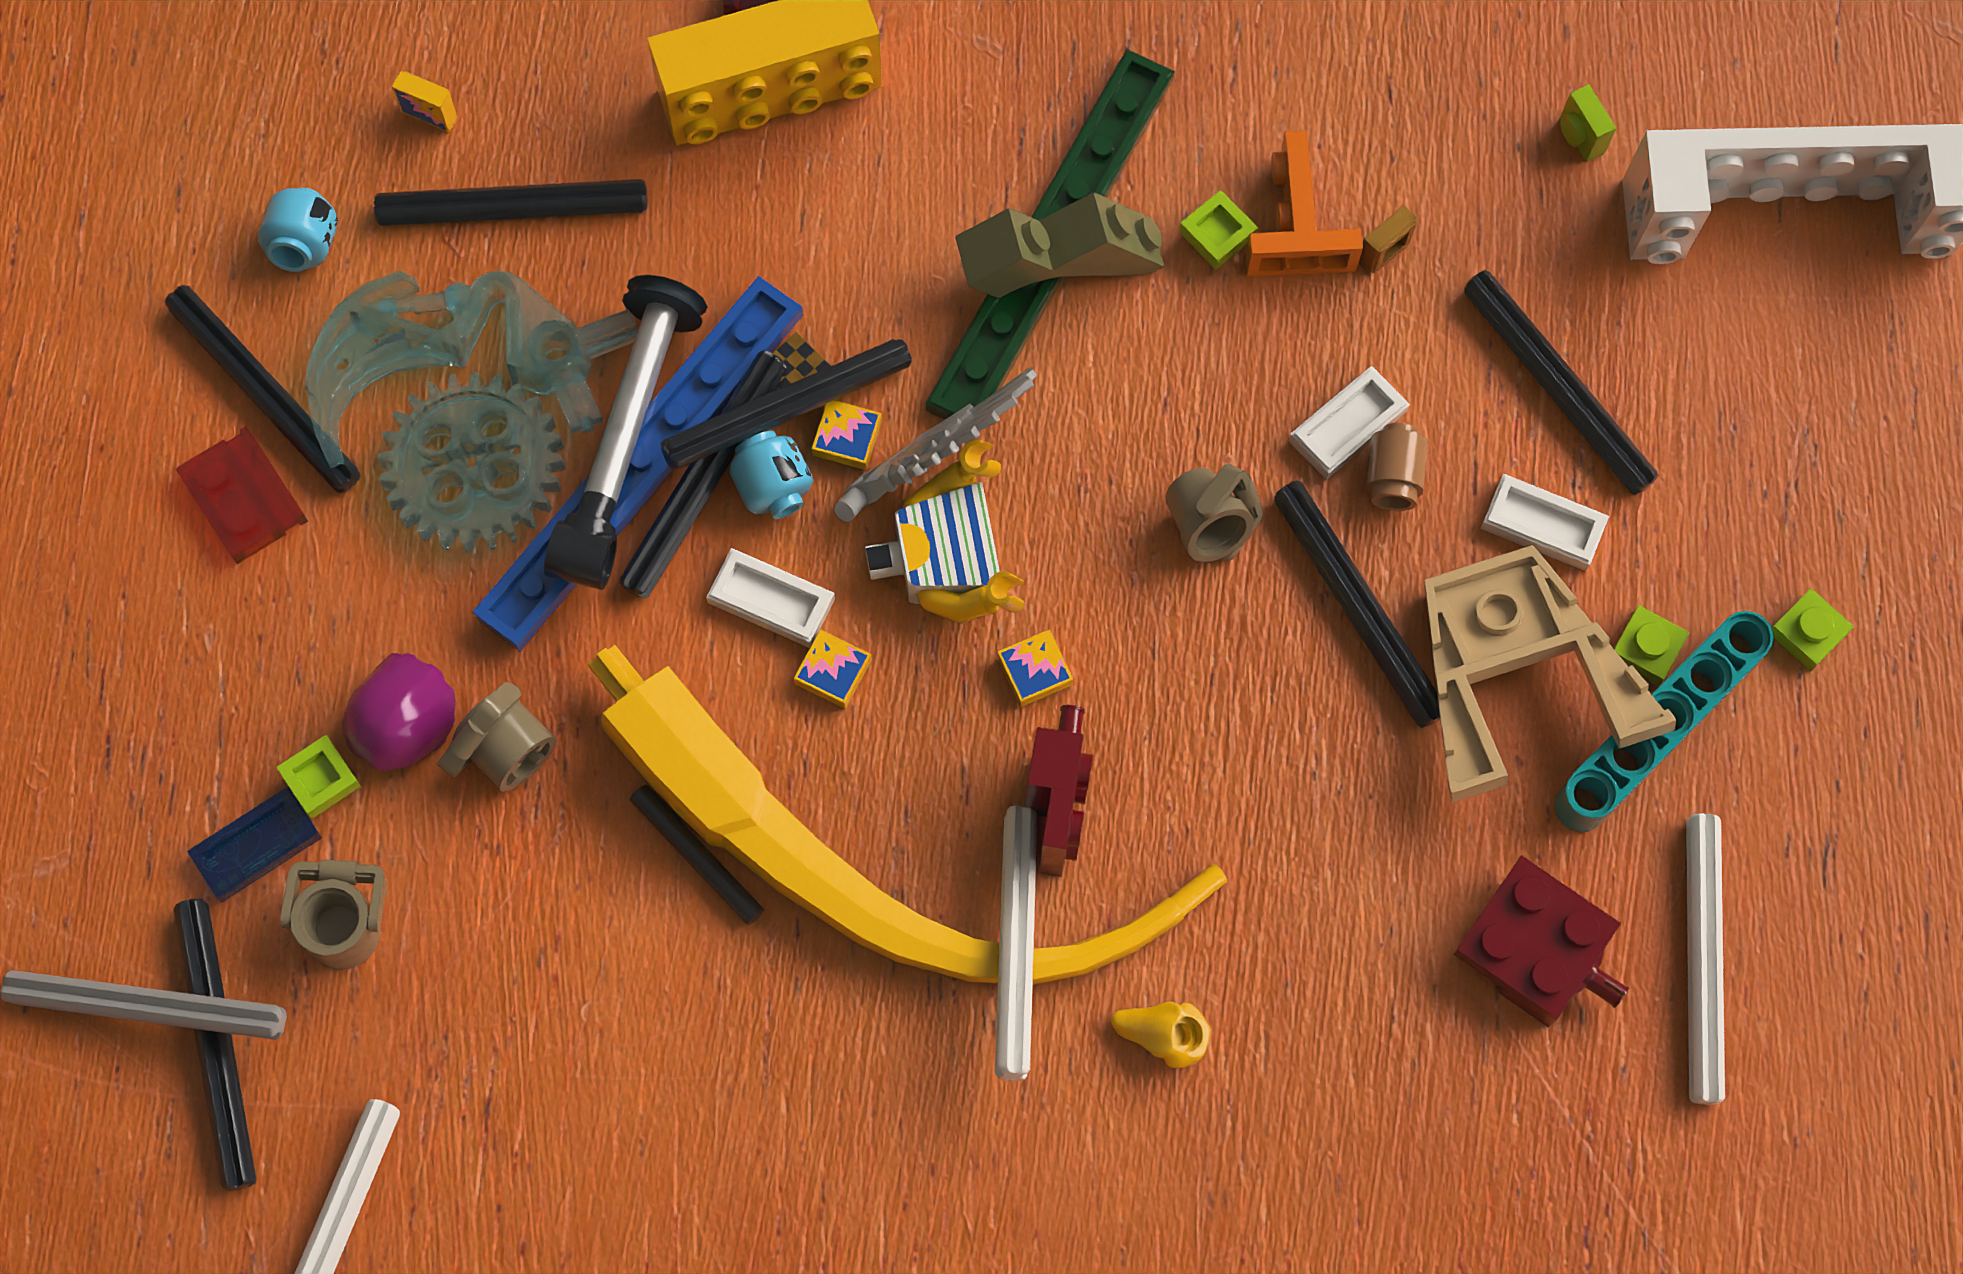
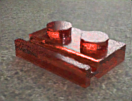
M247 426L240 429V434L226 442L223 439L175 468L236 564L241 563L286 535L285 531L298 523L303 525L308 522Z

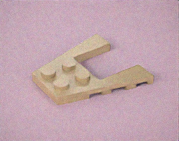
M1533 545L1425 579L1426 607L1451 803L1505 786L1508 783L1507 771L1470 687V684L1575 651L1619 749L1675 730L1676 719L1669 709L1664 711L1648 691L1649 685L1633 665L1628 667L1610 645L1609 636L1597 622L1592 623L1576 604V596Z

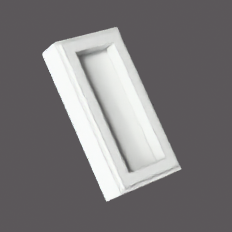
M1370 366L1290 434L1288 441L1327 480L1368 446L1375 432L1384 430L1385 425L1395 423L1408 411L1410 404Z
M1503 473L1480 529L1524 547L1533 545L1539 553L1587 571L1609 516Z
M731 548L707 595V602L808 648L812 646L835 600L833 592Z

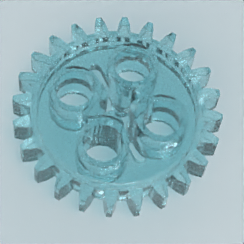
M477 371L472 372L468 386H460L456 376L450 374L448 390L443 392L434 383L428 382L427 390L430 398L422 401L410 394L407 398L413 412L407 415L394 411L392 414L400 431H384L382 433L386 445L392 450L378 453V460L382 468L389 470L381 474L379 480L384 490H393L386 497L392 510L402 509L399 517L406 528L418 523L417 532L423 541H427L438 531V540L442 549L448 550L456 537L461 539L466 553H471L476 538L482 537L490 551L495 550L496 534L501 532L513 543L516 542L517 533L514 525L521 522L525 526L535 529L537 525L531 511L536 508L541 511L550 512L552 509L544 491L560 492L562 488L559 478L552 474L565 470L562 455L555 453L564 448L560 434L551 433L556 428L552 414L540 415L543 406L538 396L524 402L526 394L523 385L519 382L506 393L502 377L498 374L491 380L488 387L482 385ZM493 422L507 424L505 430L500 435L495 437L481 435L483 429ZM438 435L451 437L450 442L442 449H426L427 443L433 437ZM516 448L521 449L519 454H512ZM471 456H477V465L470 468H466L468 467L467 458ZM425 469H432L427 476L423 475ZM504 473L519 475L517 482L511 487L498 489L492 486L494 480ZM449 486L463 488L461 495L451 502L437 500L439 493Z

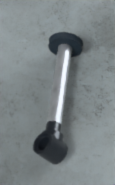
M638 275L628 281L627 288L629 292L624 294L622 302L626 310L641 320V324L577 513L568 514L565 521H558L550 536L544 564V574L547 577L599 590L605 588L610 578L617 551L616 530L610 524L672 333L693 332L701 328L703 322L701 315L705 314L707 310L704 298L694 289L681 282L662 276Z

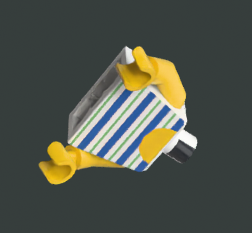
M982 440L969 441L961 451L960 460L955 461L932 477L904 502L903 508L895 512L897 541L865 546L871 580L904 575L909 602L921 604L924 610L957 623H963L995 613L999 606L1011 613H1018L1023 609L1024 601L1016 596H1007V593L1012 587L1022 585L1024 580L1007 571L999 570L983 483H975L976 475L992 478L1000 473V462L988 460L980 466L982 454L991 450L993 444Z

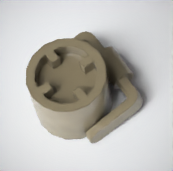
M505 682L492 694L480 701L464 717L454 732L452 743L437 765L454 778L473 762L501 792H506L522 784L542 766L554 750L557 740L518 700L522 695L519 688L512 683Z
M323 859L320 862H297L293 864L289 869L281 910V927L291 928L297 942L325 967L341 970L354 968L365 962L376 950L381 936V921L387 890V881L382 868L376 865L359 864L358 861ZM302 880L317 881L305 888L299 895ZM357 883L374 884L371 904L352 885H357Z

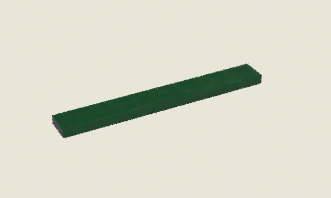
M1126 49L1031 216L1032 218L1040 221L1093 192L1108 198L1171 86L1175 71ZM1063 277L1038 281L1016 289L1000 298L987 294L926 401V411L946 420L968 404H971L974 408L1001 389Z

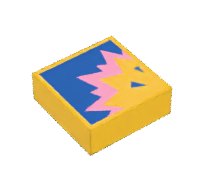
M400 71L391 86L400 111L446 132H450L458 116L449 90L406 71Z
M836 400L827 403L812 446V456L866 470L882 423V413Z
M820 629L794 677V684L846 709L872 661V655Z
M1050 629L997 651V659L1020 708L1073 685V677Z

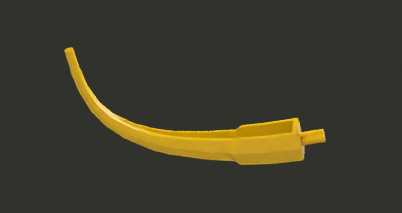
M616 645L608 650L604 648L596 654L597 658L588 663V667L616 701V703L602 713L601 726L604 732L650 786L709 845L725 848L775 890L859 945L898 963L968 982L998 983L1000 943L972 938L919 915L875 887L819 841L765 789L760 772L716 725L669 666L644 681ZM1212 864L1170 898L1166 897L1160 903L1124 926L1067 946L1033 949L1032 984L1084 975L1136 952L1180 923L1186 914L1226 884L1227 878L1217 865Z

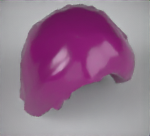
M391 653L351 695L341 722V728L348 748L357 757L367 761L371 767L382 771L406 768L416 763L443 744L455 722L454 689L445 682L443 673L434 665L423 663L413 654Z

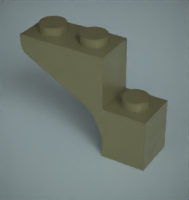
M1095 192L1040 221L1007 208L955 236L968 286L997 298L1026 285L1050 278L1066 276L1147 275L1165 267L1159 248L1162 245V236L1156 223L1150 217Z

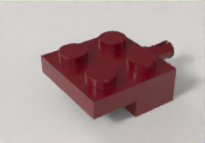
M1075 705L1061 706L1058 730L1036 728L1025 808H1033L1037 812V816L1047 817L1039 873L1060 877L1063 874L1065 859L1077 861L1084 812L1073 810V804L1085 805L1093 758L1092 754L1081 753L1084 734H1081L1085 709Z
M1522 855L1453 954L1500 986L1502 989L1499 994L1547 1027L1559 1018L1571 998L1584 988L1589 989L1608 1002L1614 1009L1629 989L1628 986L1623 985L1599 968L1602 964L1604 949L1621 923Z

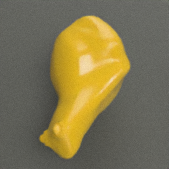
M1168 1001L1147 1008L1119 1010L1111 1017V1024L1118 1035L1143 1046L1153 1056L1163 1058L1166 1065L1171 1068H1184L1197 1063L1204 1056L1209 1044L1210 1027L1202 1013L1190 1003L1179 1005Z

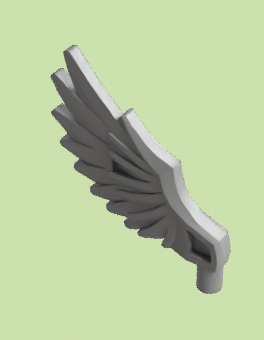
M1031 367L974 408L971 404H968L943 422L920 434L908 446L888 460L861 475L844 491L845 495L835 504V514L843 521H851L866 505L877 501L887 491H895L899 484L912 483L911 477L922 475L928 471V467L940 464L942 462L941 459L945 458V456L958 452L960 450L958 448L959 445L979 437V431L1000 421L998 416L1019 404L1016 399L1035 386L1032 382L1037 377L1035 371Z

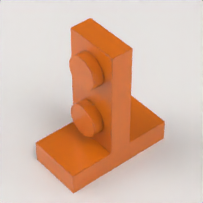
M1307 130L1285 131L1281 151L1272 153L1271 162L1273 185H1282L1283 202H1277L1276 205L1277 232L1250 233L1245 254L1246 276L1356 272L1363 250L1361 229H1316Z

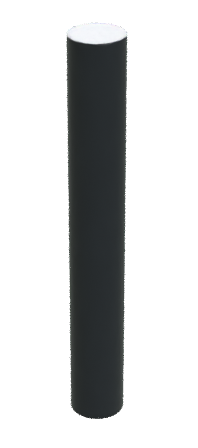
M647 784L641 786L632 794L629 799L631 803L746 925L752 924L762 915L765 909Z

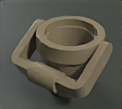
M1225 464L1217 475L1206 468H1197L1183 473L1168 487L1165 495L1166 504L1180 532L1181 543L1187 553L1196 561L1232 560L1255 530L1263 515L1259 495L1250 475L1231 464Z

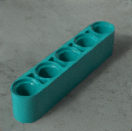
M1750 611L1736 612L1728 617L1652 694L1664 711L1669 709L1676 719L1675 731L1620 749L1613 735H1611L1571 775L1557 794L1554 806L1556 815L1564 826L1578 832L1591 831L1599 826L1755 668L1768 653L1773 643L1771 626L1764 617ZM1729 635H1738L1746 639L1750 645L1751 653H1741L1734 649L1730 643ZM1691 673H1700L1708 677L1712 682L1714 691L1704 692L1696 688L1692 683ZM1624 750L1632 754L1638 766L1637 770L1628 771L1619 767L1614 760L1613 751ZM1585 789L1593 793L1598 800V810L1590 811L1580 807L1575 801L1574 790Z

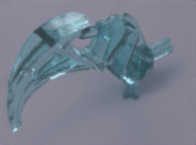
M497 270L485 273L476 279L471 286L456 282L449 285L446 292L415 296L420 291L416 278L402 271H397L362 285L336 306L324 323L315 342L306 373L305 388L308 390V403L313 427L330 468H333L345 462L339 444V423L343 411L356 394L375 380L399 371L452 365L465 368L493 307L498 303H505L506 364L512 384L544 396L554 392L573 433L582 430L583 433L594 430L593 425L603 421L586 381V377L592 368L590 359L634 343L638 330L634 318L628 309L577 329L573 321L563 315L524 280L506 271ZM449 310L453 321L445 327L435 330L397 317V314L415 311V314ZM375 339L381 340L379 343L374 342ZM554 350H565L568 352L560 359L550 360L545 358L548 353ZM347 362L349 365L345 370H338V364Z

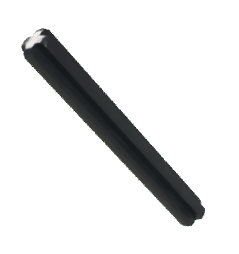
M630 179L386 192L375 195L374 215L379 225L388 226L643 212L647 210L648 191L644 180Z
M1483 270L1473 276L1464 288L1467 297L1630 493L1636 495L1650 487L1658 477L1656 469L1490 271Z
M187 285L178 286L174 292L168 294L165 299V305L169 308V311L329 485L338 493H344L354 486L361 477L357 467L202 299Z
M892 339L663 439L660 447L665 462L670 468L680 469L906 369L912 362L908 346L902 339Z
M765 350L758 352L721 414L773 392L786 372L787 366L784 364V361L771 352ZM743 441L693 462L688 466L621 575L620 584L625 590L644 599L650 595L735 456V448Z
M1293 481L1283 486L1276 492L1274 497L1276 505L1409 713L1421 728L1440 720L1436 690L1303 483Z
M201 898L181 901L175 905L173 910L188 994L225 998L209 905ZM194 1029L220 1184L227 1191L245 1189L254 1185L257 1179L232 1036L230 1033Z

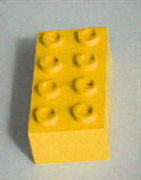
M778 0L647 38L657 91L675 146L688 142L691 144H702L712 140L719 133L740 127L743 129H754L764 125L771 118L792 112L795 114L809 113L816 110L823 103L844 97L847 99L861 98L869 94L873 89L882 87L880 32L868 0Z

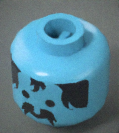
M309 188L284 189L276 192L267 203L258 228V242L263 252L275 266L291 272L319 266L327 258L337 230L338 216L333 206L318 192Z
M765 431L746 439L735 448L736 457L731 462L729 473L746 508L754 514L771 513L773 519H781L795 513L804 506L802 497L810 490L813 476L792 438L777 436L774 431Z

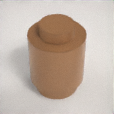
M1390 423L1384 426V430L1375 432L1371 437L1367 490L1372 493L1371 503L1381 509L1392 511L1413 509L1416 507L1417 497L1423 494L1428 440L1422 434L1417 433V428L1410 424Z

